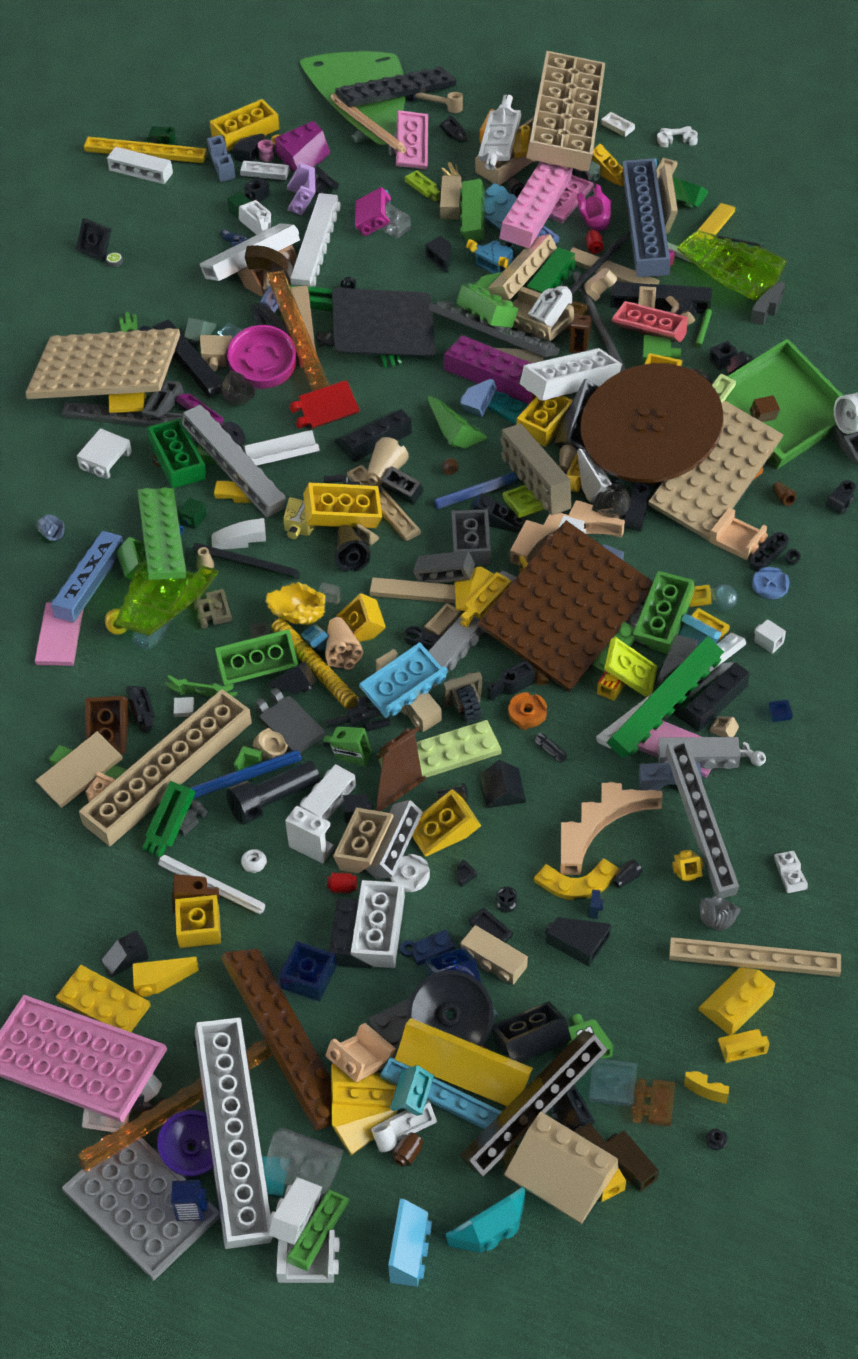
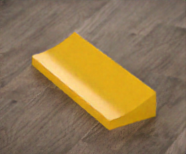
M412 1018L405 1025L395 1060L410 1067L418 1065L439 1079L505 1106H508L526 1088L533 1069Z

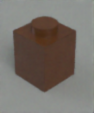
M774 395L754 399L750 407L751 416L761 422L776 420L780 411Z

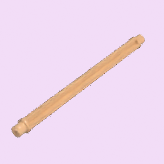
M335 93L331 95V99L336 105L398 152H406V147L398 139L357 108L348 107Z

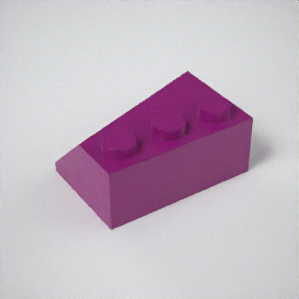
M314 121L275 137L274 151L286 165H289V168L294 173L300 163L314 167L330 154L324 133Z

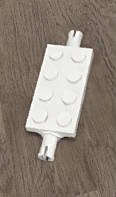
M504 95L499 108L489 113L478 155L479 161H486L485 168L487 170H494L496 161H510L521 119V111L511 108L513 100L511 95Z

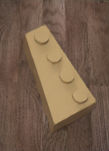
M395 649L376 660V672L397 658L398 653ZM429 693L420 694L412 704H406L401 707V712L404 715L407 714L413 725L419 727L423 732L442 721L441 708Z

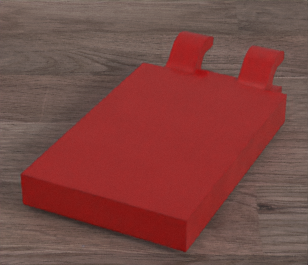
M347 380L299 396V401L290 403L291 406H289L292 413L302 410L305 416L297 419L298 429L307 425L314 429L360 412Z

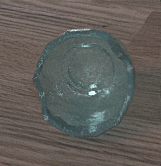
M717 584L711 589V601L714 609L726 611L736 605L738 595L729 584Z

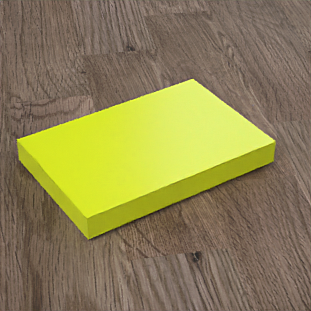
M612 638L604 670L644 697L651 695L658 666L618 638Z

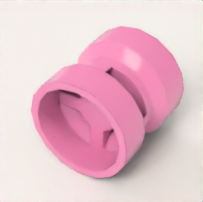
M261 140L258 143L259 159L269 162L274 159L273 142Z

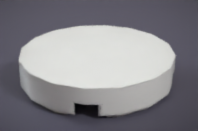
M408 854V856L402 857L394 876L389 878L391 882L403 883L404 892H415L427 884L430 878V869L427 861L421 856Z

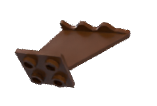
M409 727L380 748L381 753L376 757L378 760L383 757L376 811H382L427 779L425 775L422 777L415 733L420 730L418 727L413 730Z

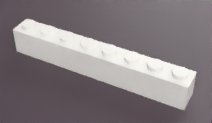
M318 194L291 275V285H308L312 287L316 285V275H319L320 264H323V254H326L327 243L330 242V232H333L334 222L337 220V212L340 211L338 195Z

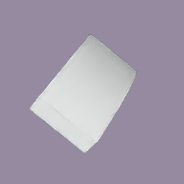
M789 851L774 854L777 869L787 893L806 890L808 883L801 872V863L795 852Z

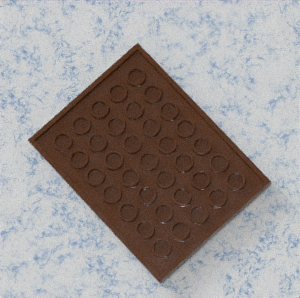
M565 520L482 617L477 626L570 692L619 631L623 621L626 623L648 597L653 581Z

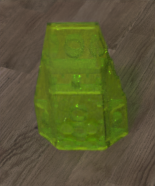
M699 230L694 232L677 248L687 259L720 284L755 301H758L767 290L777 284L787 263V259L756 245L749 247L744 242L734 243L729 238L719 239L717 235Z
M145 559L133 575L134 579L130 583L129 592L124 598V604L121 606L115 625L151 636L202 596L218 575L219 570L202 565L196 574L186 571V578L148 580Z

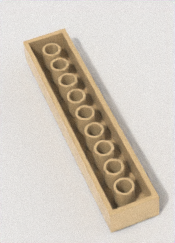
M221 689L79 811L82 824L108 846L113 845L160 804L170 781L180 785L184 783L252 723L250 709Z

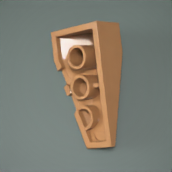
M291 244L278 252L289 260L293 268L298 255ZM247 267L238 272L245 288L261 297L265 295L267 291L263 290L264 269L248 270Z

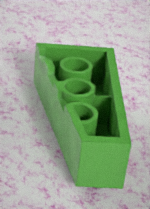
M473 283L461 286L456 304L468 311H472L473 315L480 316L481 320L488 321L489 325L513 327L519 309L513 306V302L501 300V296L491 295L490 291L479 289V286Z

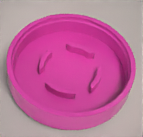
M268 325L248 327L239 332L230 342L228 348L230 371L240 383L248 387L267 389L278 386L285 382L295 369V345L290 336L279 328Z

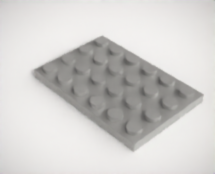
M130 1126L62 1187L63 1192L153 1281L220 1218V1212L182 1175L176 1174L166 1167L160 1155ZM177 1209H198V1210H177ZM179 1216H198V1217H179ZM183 1218H200V1219H183Z

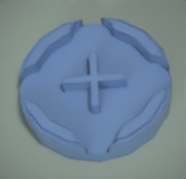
M765 567L754 574L752 587L756 594L763 598L778 599L788 592L790 581L787 574L782 573V570L774 567Z

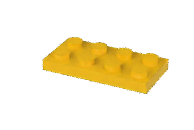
M83 965L78 967L56 996L58 1002L83 1016L128 1032H132L151 1006L150 1001Z

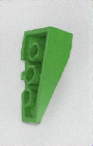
M430 395L427 399L443 436L449 440V445L454 448L459 446L465 449L486 440L487 436L476 426H471L464 417L456 414L452 408L441 400Z

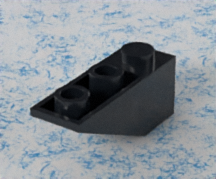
M480 493L471 503L469 509H488L489 527L520 533L527 520L525 517L519 518L514 511L483 493Z

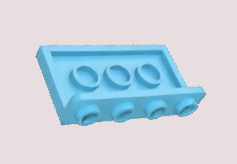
M496 183L485 191V220L500 232L502 222L515 203L516 196L509 194L503 186H499Z
M418 643L360 683L359 687L384 717L387 718L391 714L394 716L399 713L404 705L412 704L420 694L428 693L436 683L441 684L447 678L448 669L446 667L442 668L425 647Z

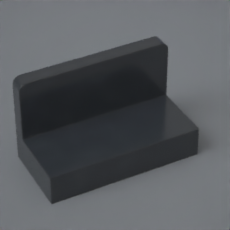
M575 1085L549 1109L555 1121L573 1132L579 1126L584 1127L589 1122L591 1125L595 1123Z

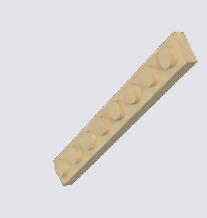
M673 937L670 940L669 960L840 977L841 954Z

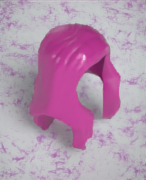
M595 184L596 188L593 189L595 195L588 197L587 200L583 193H577L579 214L589 228L603 231L610 224L612 200H609L602 193L601 186Z

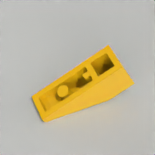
M197 957L134 963L133 983L135 993L142 997L158 994L199 971Z

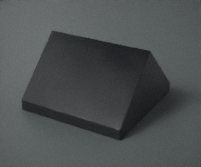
M498 760L480 773L487 809L526 803L519 768Z

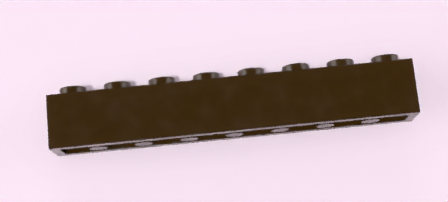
M583 1030L459 1156L473 1172L484 1176L526 1134L540 1112L545 1114L607 1051L606 1047L595 1034Z

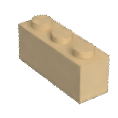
M442 176L440 219L459 220L460 213H462L460 208V201H462L460 189H462L461 176Z
M476 925L461 942V954L465 959L476 962L483 970L494 973L503 982H509L514 985L527 968L528 956Z

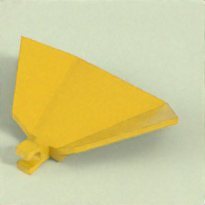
M480 566L473 569L470 580L454 581L456 611H465L461 615L463 620H461L460 624L467 628L474 616L481 620L512 584V580L498 572L494 574Z
M333 1063L331 1065L332 1127L349 1154L353 1155L374 1140L371 1131L374 1126L397 1115L398 1110L393 1111L390 1109L397 1086L380 1078L381 1073L378 1071L355 1082Z

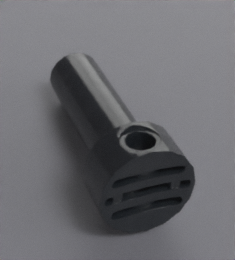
M307 761L258 784L252 785L249 781L245 780L227 788V802L236 820L240 824L245 825L262 817L263 807L319 783L320 777L314 763Z

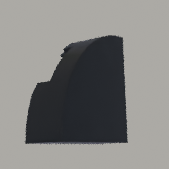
M464 859L460 862L457 869V880L461 887L477 876V871Z

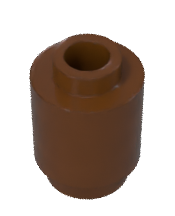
M413 1132L404 1135L392 1152L394 1162L401 1167L411 1166L422 1150L423 1140Z

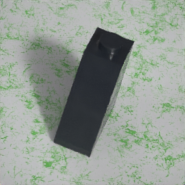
M557 917L554 923H549L545 930L546 943L589 967L610 938L612 925Z

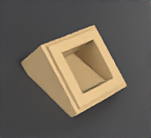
M357 524V533L364 542L373 545L379 539L377 535L362 525Z
M717 716L709 731L721 737H734L739 726L734 717Z

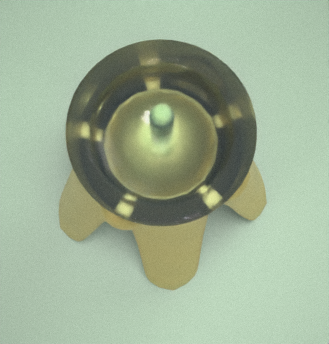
M448 162L451 174L445 168H441L445 176H460L457 164H455V171L452 163Z

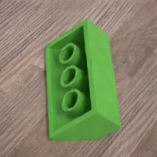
M658 571L633 636L652 650L668 654L676 634H679L683 623L681 620L684 614L687 613L694 595V580Z
M290 629L215 648L217 665L223 685L298 666Z

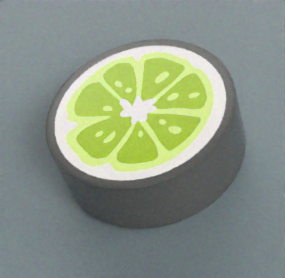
M118 252L108 254L106 256L107 265L110 267L120 266L123 263L122 255Z

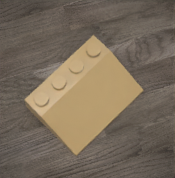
M540 1112L526 1132L504 1176L582 1224L618 1170V1158Z

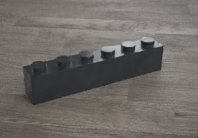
M615 282L611 288L610 308H620L624 301L638 304L639 286L656 287L655 309L671 311L672 306L666 301L668 296H672L678 303L685 298L690 299L692 306L696 309V313H705L706 309L711 308L712 287Z

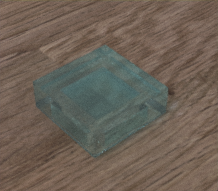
M228 322L218 331V335L232 336L234 338L241 332V329Z

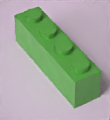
M481 179L462 182V189H460L462 201H460L462 214H460L462 223L460 233L461 236H464L466 242L469 239L474 241L485 239V189Z

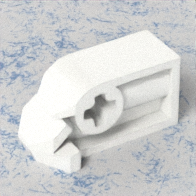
M257 200L239 206V220L256 235L271 228V212Z
M566 286L545 290L528 315L531 319L546 324L552 329L568 304L571 305V291Z

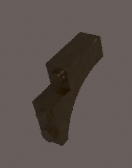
M590 1122L584 1127L579 1126L574 1130L578 1135L618 1158V1168L622 1175L639 1192H642L658 1180L659 1170L625 1130L619 1134L614 1133L608 1138L607 1142Z

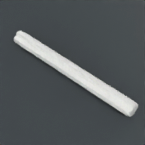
M163 855L159 859V866L173 873L206 877L207 887H219L220 896L257 914H261L265 910L266 905L263 902L173 858Z

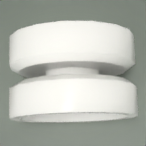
M858 392L840 396L834 404L835 422L838 428L846 434L858 432Z

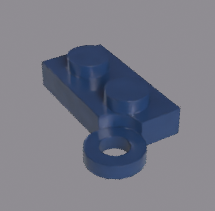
M446 929L416 942V944L413 941L407 940L400 945L401 954L405 957L412 956L417 966L455 950V944ZM411 946L412 950L406 951L405 947Z

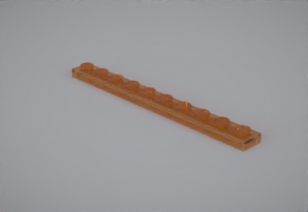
M284 270L268 273V281L295 345V350L311 391L329 386Z
M265 1039L254 1043L246 1050L248 1070L272 1056V1051ZM201 1077L188 1087L181 1088L177 1094L169 1099L162 1100L156 1107L143 1112L132 1122L125 1123L116 1132L104 1136L95 1145L85 1148L78 1155L80 1166L86 1173L158 1128L173 1115L185 1111L204 1099Z

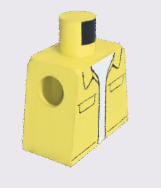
M290 497L284 515V527L288 531L287 536L291 539H296L299 534L309 536L316 526L307 525L304 501Z

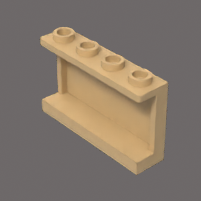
M523 286L517 291L518 298L513 301V306L519 309L513 327L551 341L573 322L574 309L569 304L552 329L546 324L531 319L528 313L541 293Z

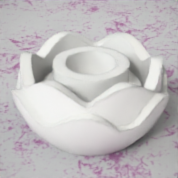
M258 849L248 850L241 858L242 866L247 872L251 873L261 871L267 863L265 854Z

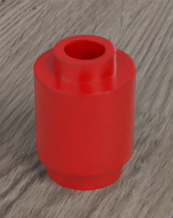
M591 230L586 234L585 241L588 251L592 254L600 253L604 248L601 234L596 230Z
M332 872L331 877H327V889H331V893L351 894V892H356L357 875Z

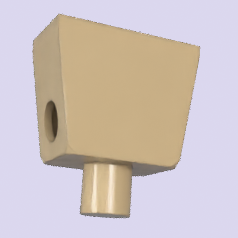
M200 335L201 356L213 371H216L218 367L227 366L228 348L233 339L232 336Z

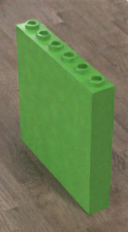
M788 339L727 376L735 380L736 385L725 401L751 415L750 407L754 399L774 395L780 411L776 420L763 423L783 434L782 440L768 458L776 469H779L829 436L834 426L837 425L834 418V404L838 397L843 396L842 393Z

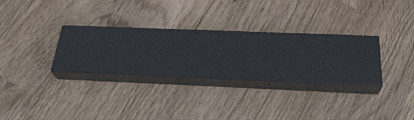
M194 543L192 548L198 553L200 548L205 547L209 550V554L212 557L299 579L300 576L299 571L295 568L199 543Z

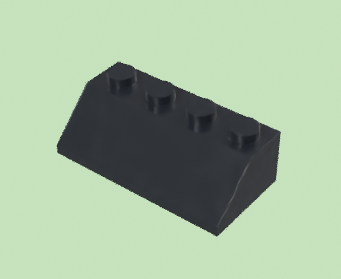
M402 409L394 410L334 440L349 459L355 462L372 454L376 443L383 437H389L398 441L412 434L411 418Z
M736 662L721 663L703 681L700 680L698 682L699 685L691 693L688 691L685 694L687 698L680 705L676 703L673 706L675 709L673 714L700 732L748 687L750 672Z

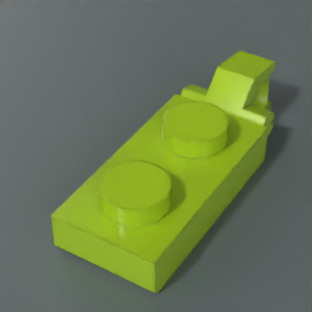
M418 170L404 177L405 182L422 195L430 196L431 200L435 202L441 199L440 191L436 184Z

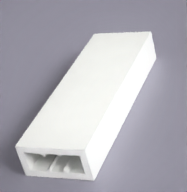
M278 224L200 263L205 279L220 281L247 267L244 257L247 246L260 245L279 251L299 241V231L294 225Z

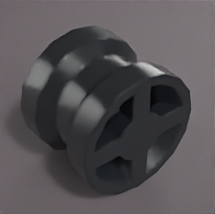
M506 886L497 891V908L505 913L512 912L517 906V892L515 889Z

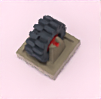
M468 673L463 677L451 678L443 683L442 703L444 708L455 705L465 723L481 719L482 717L480 709L481 673Z

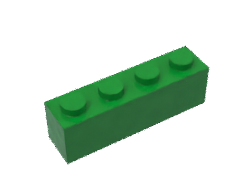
M557 247L527 285V288L542 294L547 289L560 286L562 281L567 279L569 272L574 270L576 266L575 253Z

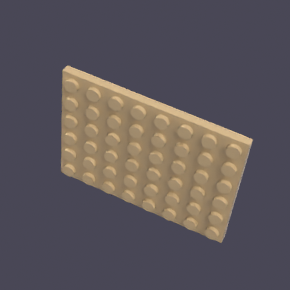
M167 328L165 330L151 329L149 331L135 330L133 332L119 331L116 333L103 332L100 334L87 333L84 335L52 336L49 338L28 386L26 397L27 399L160 391L180 336L179 329Z

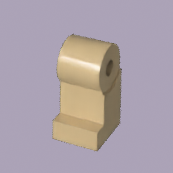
M604 268L584 283L585 291L596 301L600 298V294L616 282L617 277L608 268Z

